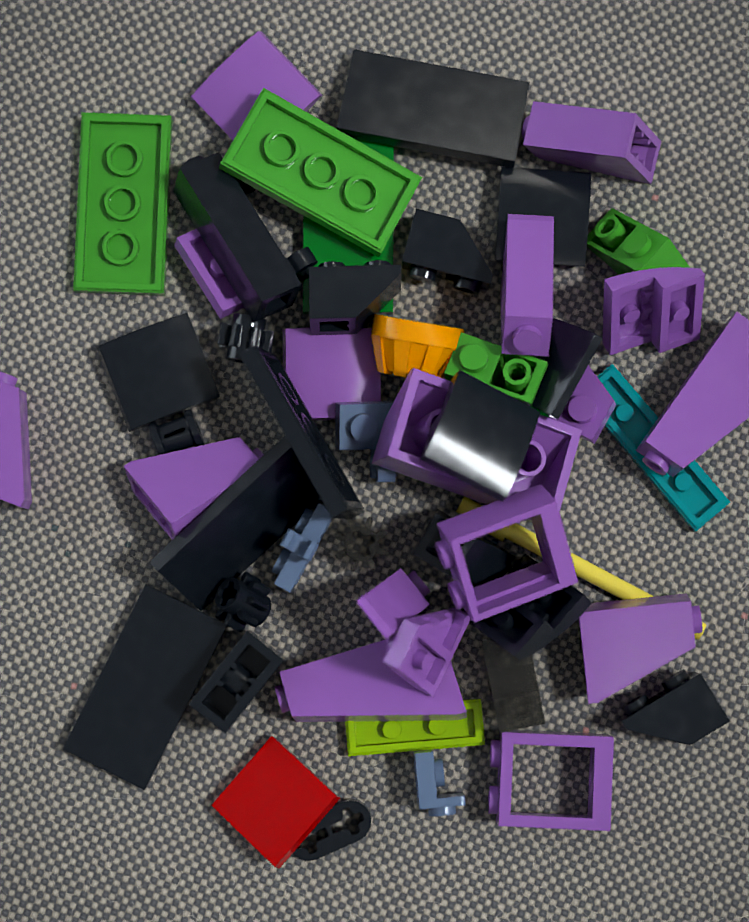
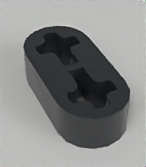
M349 798L337 802L312 831L317 832L326 827L328 832L327 835L316 841L317 849L310 851L304 845L298 847L293 855L304 861L317 860L361 840L370 830V810L366 804L358 799ZM345 808H350L353 814L361 812L364 816L358 822L359 830L357 832H351L349 827H343L334 831L331 825L343 819L342 810Z

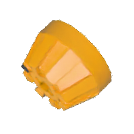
M374 314L371 338L377 371L385 374L394 373V376L407 378L410 370L416 368L444 379L445 369L453 351L455 352L460 334L461 332L464 333V329Z

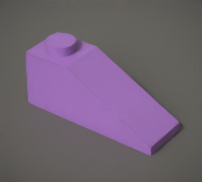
M400 568L356 602L385 639H387L399 630L404 619L415 617L430 605L424 597L431 591L414 570L406 575Z

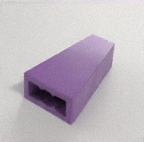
M736 312L724 324L637 447L636 451L644 456L642 460L645 465L654 472L661 475L668 473L672 477L749 418V320Z
M389 639L280 671L282 685L275 686L282 713L290 711L295 722L446 721L467 718L466 708L451 661L434 697L417 690L383 663Z

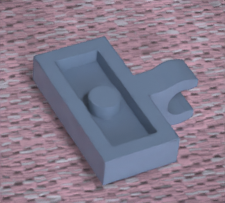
M394 401L335 402V448L338 450L371 449L370 478H376V482H395L396 472L372 464L384 420Z
M318 503L314 511L306 508L294 531L288 528L279 544L285 548L278 557L271 572L278 575L274 584L289 593L293 592L333 520L327 508L322 504Z

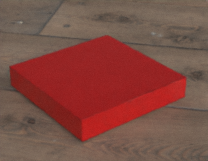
M271 736L211 806L274 867L280 869L339 801L340 797L277 738Z

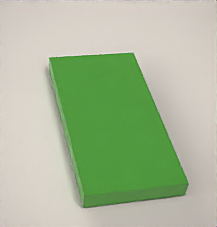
M265 88L260 92L219 165V169L377 257L382 253L422 179L416 173Z
M81 112L73 291L75 293L165 296L173 125L171 115Z

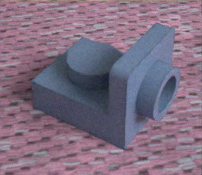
M432 749L413 751L417 805L419 809H428L429 816L456 814V806L466 805L463 792L437 794L436 787L445 786L442 758L434 759Z

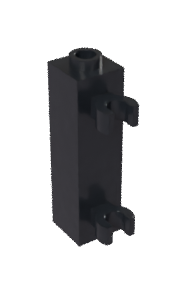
M219 152L205 158L202 156L193 157L179 168L173 192L200 233L201 238L253 322L255 323L293 306L302 285L300 281L309 277V267L316 265L318 262L310 248H302L291 254L288 258H285L246 196L257 189L219 169L223 159Z

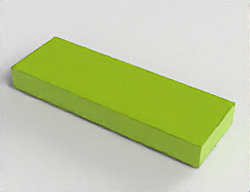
M481 698L463 700L467 718L461 720L345 721L348 757L485 745Z

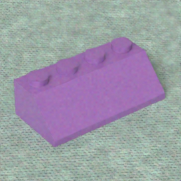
M412 368L384 420L372 464L484 504L497 501L498 499L420 460L431 424L440 415L450 381ZM540 414L528 451L508 496L541 484L557 501L560 512L582 429Z

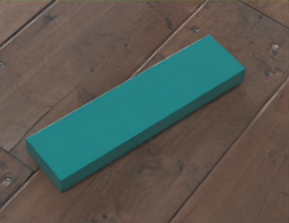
M611 364L597 376L616 403V407L604 427L693 532H696L726 507L730 501L695 460L673 477L668 473L666 475L658 474L645 465L642 460L644 456L638 453L636 449L657 421L658 416L617 368Z

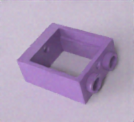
M541 484L510 495L503 502L497 500L436 523L441 537V541L435 543L436 551L444 569L450 568L453 581L447 583L450 597L456 609L464 608L474 623L578 583L557 501ZM531 517L543 561L473 588L460 544Z
M499 729V740L491 739L490 767L498 768L497 786H489L488 814H496L498 826L611 831L614 737L609 734ZM513 744L590 748L587 815L511 812Z

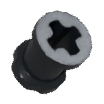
M192 409L184 411V416L158 425L155 422L148 424L158 455L183 450L194 445L196 447L205 445Z

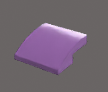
M257 31L232 53L201 84L191 97L234 140L263 88L306 112L322 94L261 31Z
M666 267L633 271L604 279L602 344L608 353L613 355L648 342H652L657 351L661 353L699 340L705 280L704 272L700 268Z
M285 328L282 330L283 367L314 421L335 419V402L381 401V375L376 367L371 338L372 328H362L357 334L311 335L310 328Z

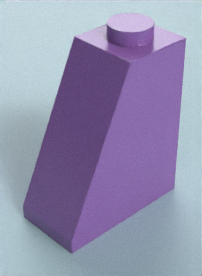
M533 101L530 116L528 115L525 118L522 126L523 145L539 159L640 183L652 184L661 140L636 113Z
M507 215L500 289L502 354L548 356L553 320L554 216Z
M0 372V500L29 510L32 503L27 393L15 387L17 378Z
M240 437L134 460L124 465V469L133 493L173 540L264 454L258 448L251 450Z
M687 593L592 603L578 618L588 704L604 700L695 648L694 634L702 633L700 606H692Z

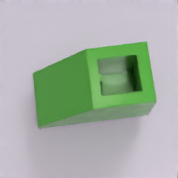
M613 208L608 211L588 234L587 247L619 275L652 268H690L668 237Z
M461 332L457 348L451 355L444 375L446 380L451 381V378L461 370L531 406L547 369L548 362L529 355L502 354L500 345Z

